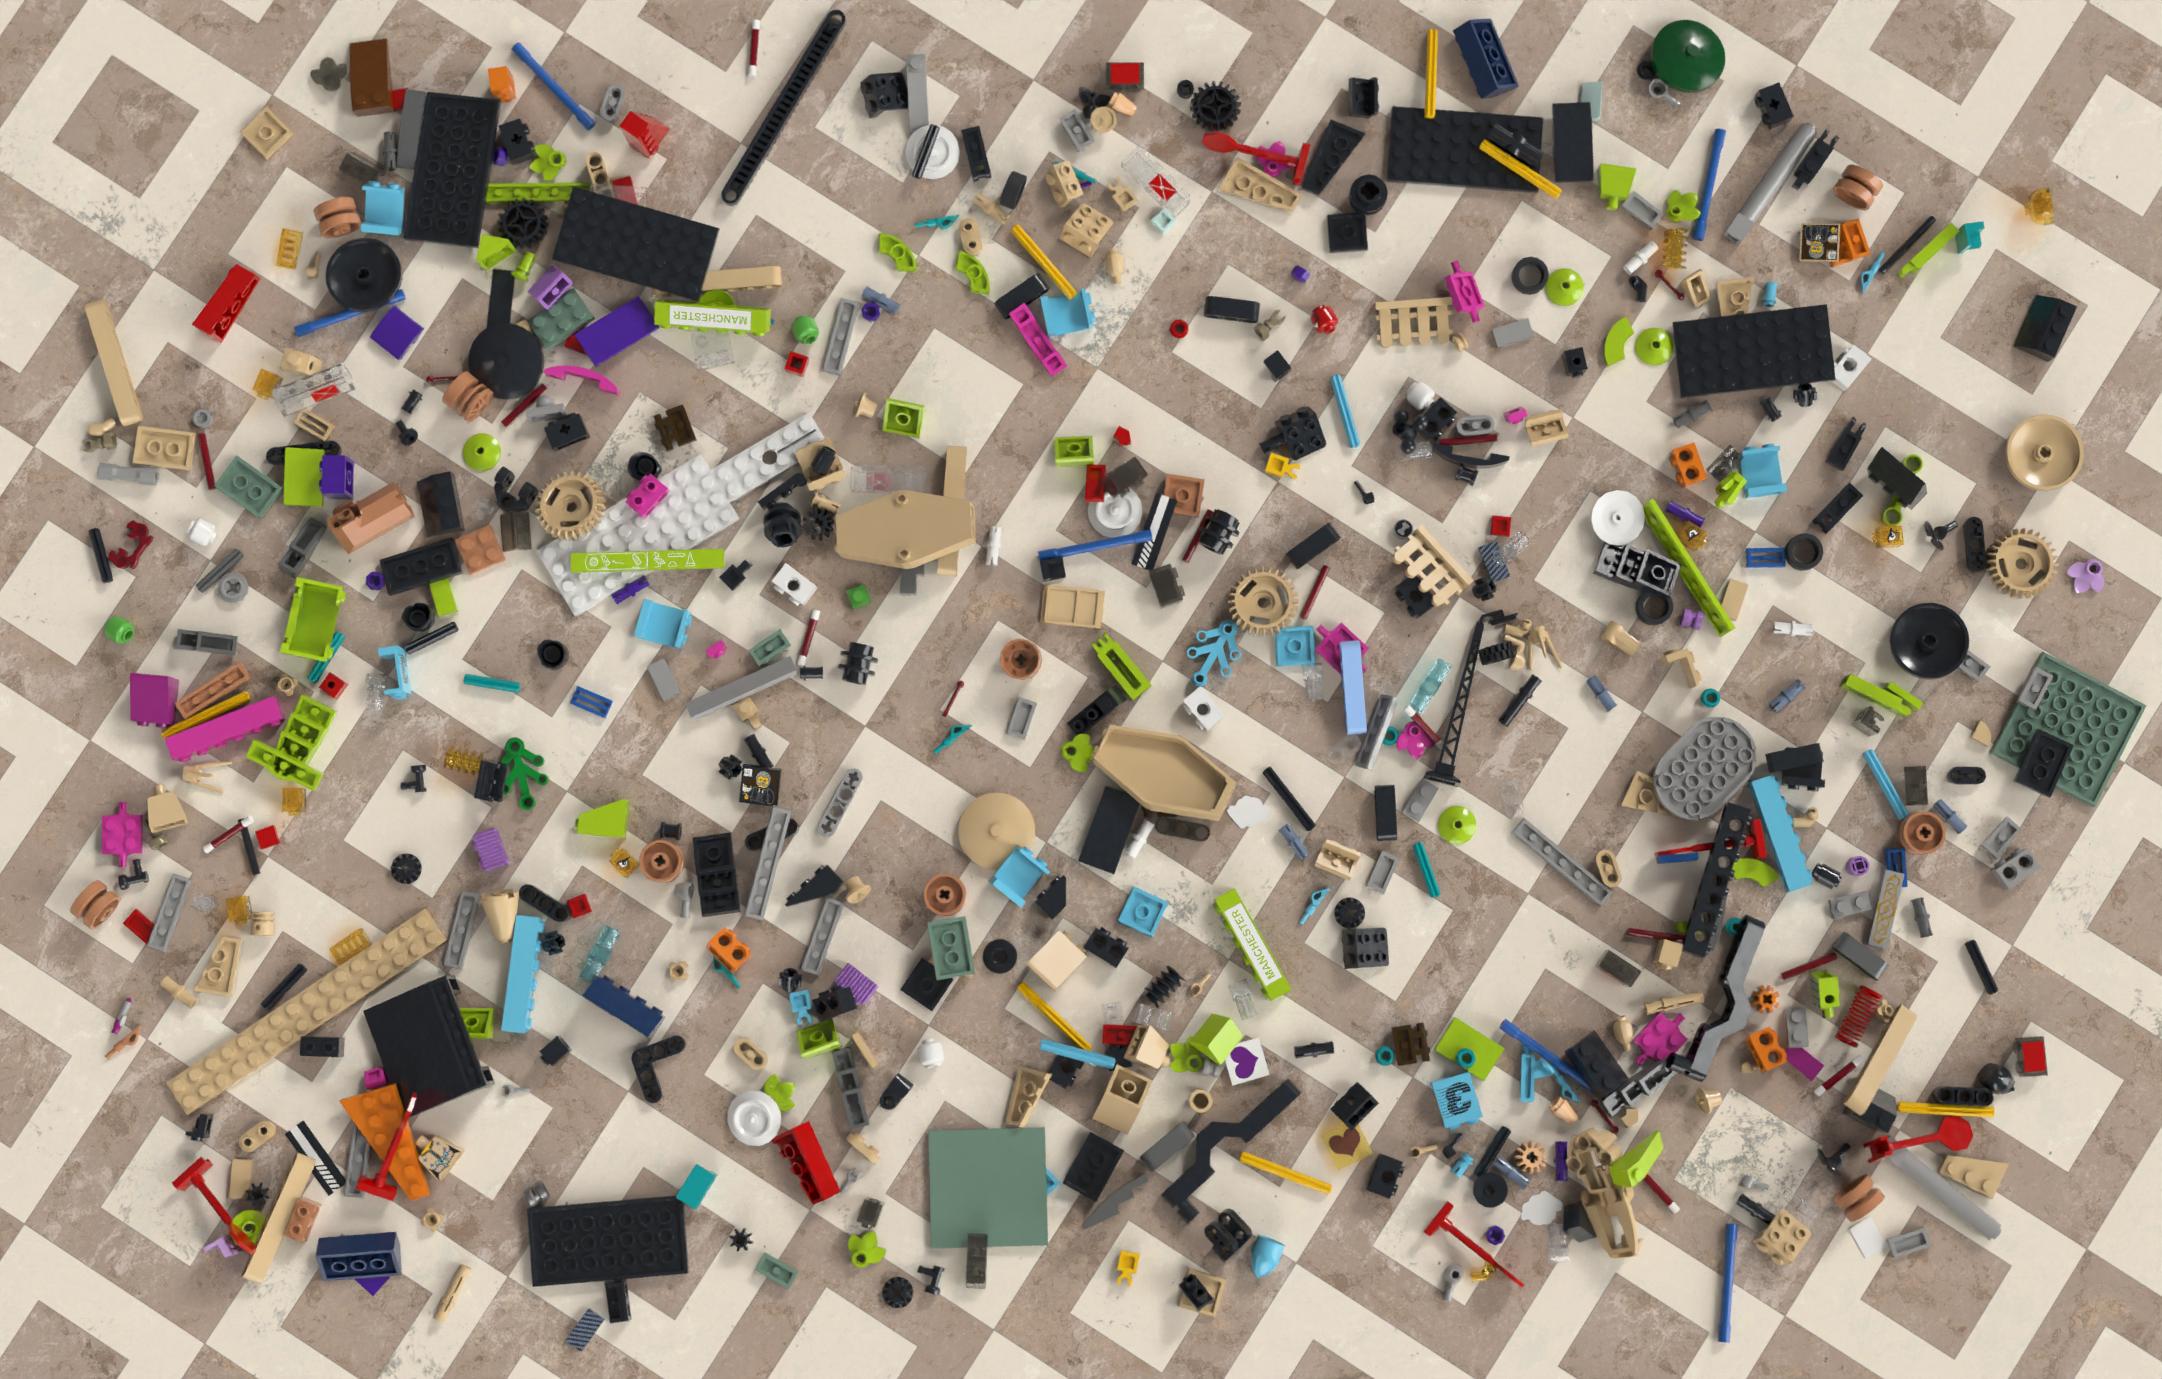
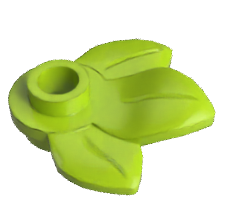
M537 145L534 148L539 157L531 163L530 169L536 173H543L544 181L553 180L557 177L559 169L566 165L567 158L563 152L554 151L550 145ZM556 158H560L561 161L559 163H554Z
M1678 190L1671 192L1667 199L1669 206L1666 211L1667 218L1674 223L1681 220L1693 221L1698 218L1701 213L1694 208L1698 201V195L1690 192L1681 195Z
M1087 734L1075 736L1072 741L1064 743L1061 748L1063 758L1069 760L1074 770L1082 773L1087 772V762L1094 760L1092 753L1095 748L1088 745L1090 735ZM1070 747L1074 749L1072 755L1067 753V749Z
M1193 1036L1188 1037L1186 1044L1174 1043L1170 1045L1171 1054L1175 1060L1171 1062L1169 1067L1175 1072L1183 1073L1187 1070L1198 1072L1202 1069L1204 1060L1200 1055L1201 1051L1189 1043ZM1191 1059H1197L1198 1064L1192 1066L1190 1064Z
M777 1074L770 1076L764 1084L765 1094L774 1099L780 1111L791 1110L795 1106L794 1102L790 1099L794 1093L795 1084L791 1082L780 1083Z
M874 1231L866 1233L861 1239L857 1235L852 1234L848 1241V1248L852 1253L851 1262L857 1268H864L869 1263H878L886 1254V1249L877 1247V1236ZM860 1254L864 1256V1261L862 1262L857 1260V1256Z

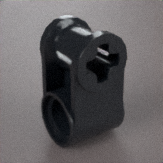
M898 1073L881 1095L880 1105L886 1110L894 1109L902 1098L908 1094L914 1084ZM892 1096L893 1105L888 1104L885 1106L886 1101L884 1098Z

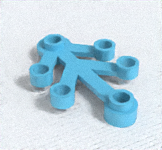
M1224 620L1217 629L1209 631L1200 630L1197 632L1196 639L1199 642H1205L1207 638L1220 637L1216 643L1198 648L1190 647L1187 650V656L1190 659H1195L1198 655L1210 652L1201 670L1192 676V683L1196 687H1203L1207 683L1206 675L1216 657H1218L1221 667V676L1228 678L1231 675L1232 670L1227 664L1223 649L1226 640L1231 651L1230 659L1238 661L1241 658V652L1237 649L1234 638L1238 631L1234 621ZM1230 626L1232 631L1227 633L1224 628ZM1204 633L1206 638L1201 640L1198 635ZM1192 649L1195 650L1196 655L1190 656L1189 651ZM1233 652H1237L1239 654V657L1237 659H1234L1232 657ZM1227 668L1230 673L1228 675H1224L1222 673V670ZM1201 675L1203 681L1197 682L1196 677Z

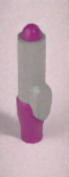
M131 998L124 1000L118 1017L114 1022L112 1033L118 1034L126 1022V1015L132 1004Z

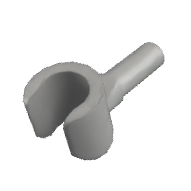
M502 1086V1088H509L508 1094H502L504 1097L512 1096L514 1093L530 1092V1087Z
M856 1168L847 1173V1180L840 1189L842 1194L852 1182L857 1181L862 1176V1173H859L857 1176L853 1174Z
M1745 1175L1740 1182L1749 1189L1753 1184L1767 1190L1769 1189V1185L1758 1182L1748 1175Z

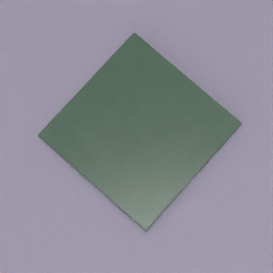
M2041 652L2034 667L2049 673L2053 678L2036 710H2032L2016 701L1990 754L2019 768L2036 729L2045 731L2073 744L2072 751L2055 788L2091 807H2095L2147 705L2061 660Z
M1045 1127L928 1131L931 1249L1048 1245Z

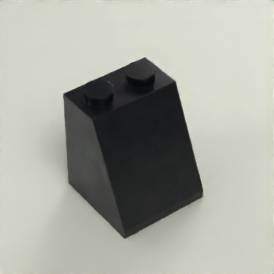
M1878 1088L1869 1107L1861 1116L1847 1106L1843 1114L1877 1132L1888 1134L1897 1117L1896 1099L1894 1096Z

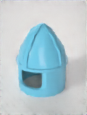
M1258 1234L1253 1249L1250 1251L1251 1267L1255 1277H1264L1275 1269L1277 1264L1280 1263L1279 1260L1285 1247L1284 1244Z

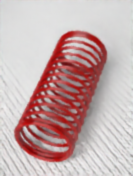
M1862 985L1858 987L1859 992H1856L1858 996H1854L1856 1000H1852L1853 1003L1850 1004L1851 1007L1846 1012V1019H1843L1844 1023H1841L1842 1027H1839L1840 1031H1837V1034H1835L1836 1039L1855 1048L1859 1044L1842 1034L1850 1036L1857 1041L1861 1040L1842 1029L1862 1038V1035L1845 1026L1864 1034V1031L1853 1027L1847 1022L1865 1030L1866 1027L1853 1022L1849 1018L1866 1026L1868 1024L1850 1014L1856 1015L1868 1022L1871 1021L1852 1010L1858 1011L1870 1018L1873 1017L1854 1006L1874 1014L1873 1011L1860 1006L1856 1002L1876 1010V1008L1860 1001L1858 998L1878 1006V1004L1865 999L1861 995L1867 996L1876 1002H1880L1878 999L1883 997L1878 992Z

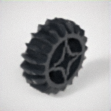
M1212 81L1211 87H1209L1208 83H1205V89L1199 87V93L1194 92L1193 96L1195 99H1191V104L1194 105L1190 107V111L1194 112L1192 118H1198L1196 120L1197 125L1203 123L1202 129L1209 126V132H1212V128H1216V132H1219L1220 127L1224 131L1227 130V125L1232 127L1233 121L1238 120L1237 115L1241 112L1238 109L1241 107V102H1237L1239 95H1234L1235 89L1229 91V84L1225 88L1222 87L1223 82L1221 81L1219 86H1215V81ZM1212 94V98L1209 102H1205V104L1200 105L1201 101L1206 96ZM1218 94L1223 95L1224 97H1226L1229 102H1227V100H1226V101L1221 100V99L1218 97ZM1214 99L1216 104H1218L1217 114L1213 107ZM1231 109L1226 117L1220 119L1221 112ZM1202 111L1210 113L1213 116V120L1207 118Z
M522 198L521 203L518 199H515L514 205L508 202L509 208L503 207L502 209L505 213H499L498 215L503 219L497 221V224L500 225L498 231L502 233L501 238L509 239L515 248L518 244L520 249H524L525 244L528 249H531V243L538 246L536 240L539 238L543 241L544 238L541 234H547V230L544 228L549 227V224L544 222L548 219L547 215H543L545 213L544 208L540 209V204H534L532 199L528 203L525 198ZM523 210L535 213L536 217L525 216ZM516 213L515 220L509 224L511 217ZM522 218L526 222L524 223V229L520 226ZM536 226L534 232L530 234V229ZM510 231H521L523 237H516Z

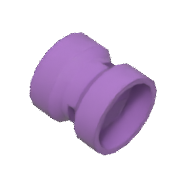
M1684 608L1680 618V627H1692L1693 630L1699 631L1704 613L1700 611L1691 612L1690 609Z
M1862 856L1852 857L1846 863V870L1853 876L1864 875L1869 870V862Z

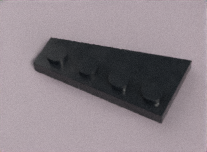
M1331 119L1301 189L1319 196L1366 133Z

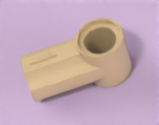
M1610 621L1600 635L1601 639L1612 646L1615 645L1630 657L1633 656L1641 642L1626 633L1625 629L1614 621Z

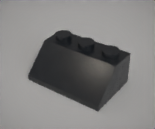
M2036 295L2013 347L2046 362L2051 361L2057 354L2077 306L2059 298Z
M1881 447L1867 468L1868 478L1875 484L1879 482L1883 486L1884 492L1889 496L1893 494L1898 498L1897 502L1903 508L1908 507L1912 510L1927 495L1926 483Z
M449 471L430 475L417 481L427 538L465 530L455 475Z
M1595 1030L1564 1051L1598 1100L1610 1094L1628 1079V1076Z

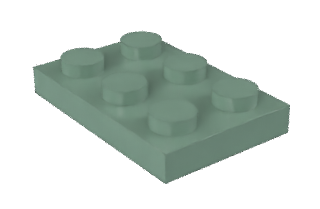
M573 288L557 299L555 304H552V307H549L548 310L543 309L527 320V322L546 349L550 351L595 318Z
M237 455L214 485L261 520L284 490V488Z
M966 916L928 922L936 980L975 974Z

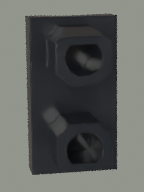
M1189 1274L1183 1278L1182 1283L1178 1284L1180 1290L1197 1312L1204 1306L1214 1303L1212 1296L1195 1275Z

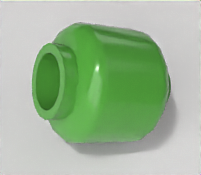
M798 316L791 326L792 332L799 343L811 344L816 341L819 335V329L814 319L810 316Z
M115 616L105 623V636L117 644L129 642L134 636L133 624L120 616Z

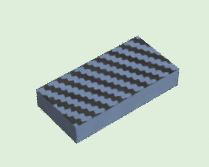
M1497 541L1478 547L1490 579L1497 582L1510 577Z
M588 1308L565 1341L582 1352L605 1319L591 1308Z

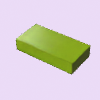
M449 578L429 584L439 617L458 612Z
M1892 681L1888 682L1883 688L1902 698V703L1914 711L1919 710L1923 705V702Z

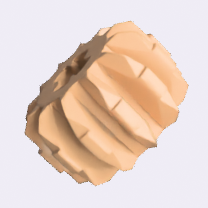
M1530 1140L1529 1147L1525 1142H1522L1521 1144L1524 1149L1522 1150L1517 1147L1516 1150L1521 1153L1520 1155H1514V1158L1521 1159L1516 1165L1521 1166L1523 1164L1521 1171L1525 1172L1528 1168L1529 1174H1533V1167L1537 1172H1540L1538 1165L1540 1164L1545 1167L1546 1164L1541 1161L1542 1159H1548V1156L1542 1155V1153L1546 1152V1149L1542 1148L1539 1150L1541 1146L1539 1142L1534 1146V1142ZM1529 1152L1536 1156L1535 1160L1532 1159L1533 1162L1526 1158L1527 1154L1530 1155Z

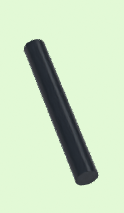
M245 827L241 830V835L254 876L261 873L248 827Z

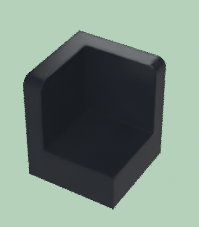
M1278 350L1263 361L1271 372V378L1275 383L1291 372V366Z
M1062 557L1040 561L1044 582L1066 577Z

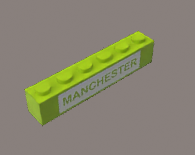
M662 299L655 302L654 325H660V328L671 329L672 326H678L679 330L697 328V331L707 332L709 329H715L717 333H727L728 330L734 331V334L738 335L753 332L754 336H764V333L766 334L770 331L771 308Z
M1233 888L1214 899L1215 904H1213V907L1218 915L1222 913L1225 919L1222 923L1227 931H1232L1234 935L1232 940L1237 949L1241 947L1244 953L1241 956L1245 964H1250L1254 970L1251 974L1256 983L1260 981L1263 986L1260 990L1265 999L1269 998L1270 1001H1273L1292 990L1236 889Z

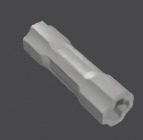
M100 463L97 469L98 479L125 480L147 485H157L159 481L158 469L130 468L121 467L116 464Z

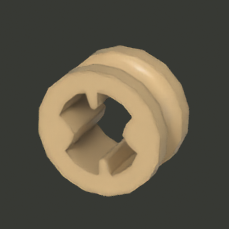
M1459 333L1458 337H1452L1453 343L1459 352L1463 348H1468V343L1462 333Z

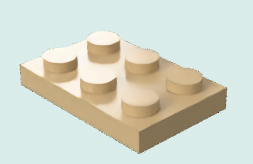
M138 426L132 463L191 471L196 433Z

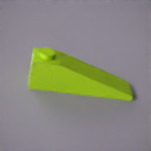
M1659 1130L1654 1131L1609 1167L1614 1185L1632 1188L1644 1179L1664 1148Z

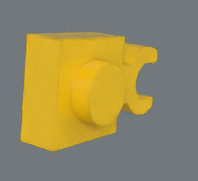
M1271 453L1265 472L1282 478L1284 473H1287L1290 478L1297 479V475H1294L1291 470L1293 468L1300 470L1301 466L1299 464L1289 465L1288 458Z
M1121 1250L1117 1270L1122 1271V1274L1117 1279L1118 1284L1121 1283L1122 1278H1127L1128 1286H1131L1132 1278L1130 1273L1136 1274L1140 1254Z

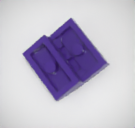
M393 306L376 326L370 338L396 359L401 360L411 344H415L424 328L398 307Z

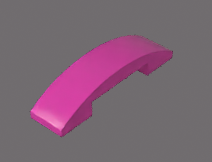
M1025 303L1009 313L1018 330L1051 377L1067 367V364L1053 347Z
M564 365L544 370V374L548 377L565 381L567 374L599 382V389L603 392L618 396L621 393L607 378L586 368Z

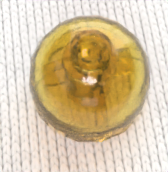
M2049 186L2033 191L2028 197V204H2024L2026 216L2030 215L2031 220L2036 224L2049 225L2055 223Z

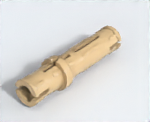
M1701 991L1667 999L1662 997L1660 1000L1644 1003V1009L1647 1015L1662 1011L1667 1013L1672 1009L1704 1003V997Z
M459 1265L445 1296L440 1299L441 1303L433 1316L436 1320L444 1323L449 1311L455 1306V1300L471 1271V1268L468 1266Z

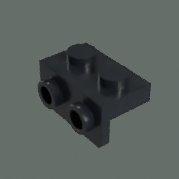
M1352 77L1349 79V116L1369 119L1378 114L1379 85L1377 77L1371 79Z

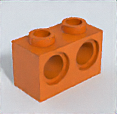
M508 67L488 68L490 90L494 97L502 103L516 99L514 77Z
M1695 442L1673 449L1670 452L1669 461L1671 466H1674L1676 469L1675 478L1682 488L1707 479ZM1679 453H1685L1688 460H1680ZM1686 471H1692L1694 479H1688L1685 474Z
M724 927L707 943L706 948L734 974L750 958L751 953L746 944H741L736 939L737 936L732 930H727ZM724 939L728 945L722 946L718 940ZM732 953H739L741 959H734Z
M1770 1026L1744 1038L1761 1073H1765L1787 1062L1786 1052L1782 1047L1780 1048L1777 1042L1778 1036L1774 1030H1771ZM1760 1036H1764L1766 1038V1045L1760 1043ZM1769 1053L1775 1056V1063L1769 1061Z

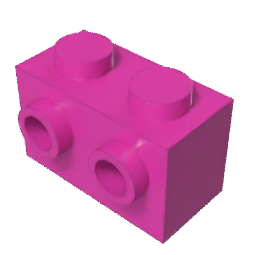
M652 474L649 476L645 475L639 482L640 486L636 490L630 491L626 496L627 500L625 502L643 519H646L670 492Z

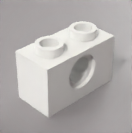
M1855 345L1850 349L1846 347L1839 355L1841 360L1838 363L1834 362L1836 380L1831 382L1843 391L1853 383L1871 361V358ZM1843 364H1850L1851 371L1845 370Z
M787 563L784 564L772 580L775 584L773 588L781 594L786 592L790 595L789 600L797 606L799 603L804 606L817 590L816 585ZM793 581L799 584L798 589L795 591L789 590V584Z
M1201 686L1183 700V709L1189 716L1191 714L1194 715L1197 719L1195 723L1201 730L1204 728L1206 731L1210 730L1225 717V714ZM1205 705L1208 709L1207 714L1200 715L1197 712V707Z

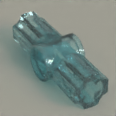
M1440 658L1436 660L1409 703L1419 715L1424 713L1452 668L1449 663ZM1426 682H1432L1434 684V691L1430 692L1426 690Z
M605 925L597 943H594L588 954V960L580 973V978L593 983L597 976L600 975L603 967L607 965L612 956V949L621 934L620 931Z

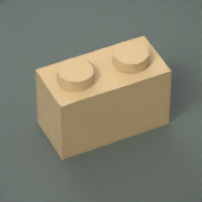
M1665 939L1658 940L1652 962L1656 963V967L1660 969L1671 970V968H1676L1683 945Z

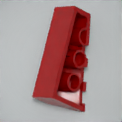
M809 1121L779 1134L771 1140L773 1144L777 1143L781 1149L779 1152L783 1159L786 1158L792 1166L790 1168L792 1174L799 1177L801 1180L800 1186L813 1205L841 1192Z

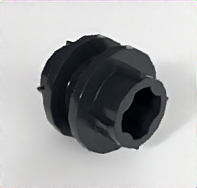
M1367 174L1357 178L1349 192V202L1354 211L1361 215L1369 216L1382 210L1388 195L1386 184L1376 175ZM1370 191L1375 197L1371 200L1366 199L1362 192Z
M782 502L772 505L764 514V535L773 545L777 546V548H785L797 542L802 533L801 515L790 504Z
M1215 509L1211 516L1206 515L1204 519L1209 523L1207 529L1204 527L1199 528L1198 532L1201 536L1198 541L1204 548L1223 555L1227 548L1232 549L1233 543L1229 541L1231 535L1238 537L1240 532L1237 528L1240 523L1237 518L1229 513Z
M850 642L848 651H841L840 653L841 656L846 657L845 664H838L837 667L844 670L841 680L866 685L867 677L875 676V672L869 670L870 664L878 663V659L872 657L874 647Z

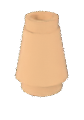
M1114 92L1108 103L1112 110L1130 116L1134 114L1137 108L1123 94Z
M1558 1096L1551 1102L1549 1106L1551 1112L1570 1125L1578 1119V1116L1565 1098Z

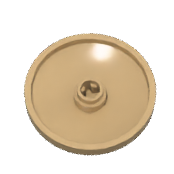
M2040 414L2025 419L2012 430L2006 442L2005 458L2011 474L2022 485L2037 491H2051L2063 487L2075 478L2083 463L2084 448L2080 435L2069 422L2058 416Z
M989 793L973 800L964 810L958 828L959 841L965 854L974 863L987 869L997 870L1017 845L1021 848L1026 846L1031 850L1035 839V823L1029 809L1016 797L1005 793Z

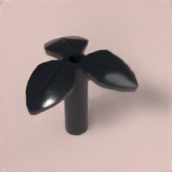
M1084 87L1079 88L1081 101L1089 103V105L1083 108V116L1086 119L1091 118L1095 105L1105 107L1111 99L1110 96L1105 94H1099L1096 97L1095 92Z
M1953 520L1945 526H1938L1933 530L1930 523L1926 521V535L1932 537L1931 543L1936 548L1944 550L1939 540L1944 539L1948 532L1957 528L1958 523Z
M1844 1143L1828 1158L1818 1148V1157L1822 1164L1827 1165V1169L1830 1172L1841 1175L1837 1169L1841 1166L1843 1156L1851 1147L1848 1143Z

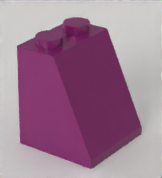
M130 673L131 721L137 722L138 726L147 727L149 723L156 724L158 728H167L168 725H174L176 714L175 702H177L179 680L169 676Z

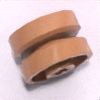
M1853 164L1847 165L1841 174L1842 179H1839L1833 187V192L1849 206L1859 210H1868L1874 202L1873 196L1879 194L1883 188V183L1867 169Z
M340 197L331 199L314 208L315 218L318 222H321L318 227L323 238L344 236L361 227L360 217L355 213L357 207L353 198Z
M1921 811L1910 814L1901 820L1897 828L1899 844L1905 848V851L1916 855L1935 852L1942 846L1946 837L1943 821L1931 812Z
M655 840L648 843L642 849L639 856V866L642 873L648 879L658 883H668L675 880L684 869L685 858L682 850L676 844L666 840ZM660 859L666 860L665 864L660 865Z
M948 873L932 877L926 884L923 892L927 907L933 913L941 916H952L960 912L965 906L967 892L963 882L956 876ZM945 891L949 893L947 899L942 897V893Z
M96 880L87 886L75 899L70 908V913L78 919L84 918L83 923L91 930H94L111 916L119 905L121 898L114 891L107 892V886L100 880Z
M1868 1174L1854 1179L1833 1197V1201L1839 1208H1845L1844 1215L1850 1222L1857 1221L1870 1213L1885 1198L1879 1188H1872L1874 1182Z

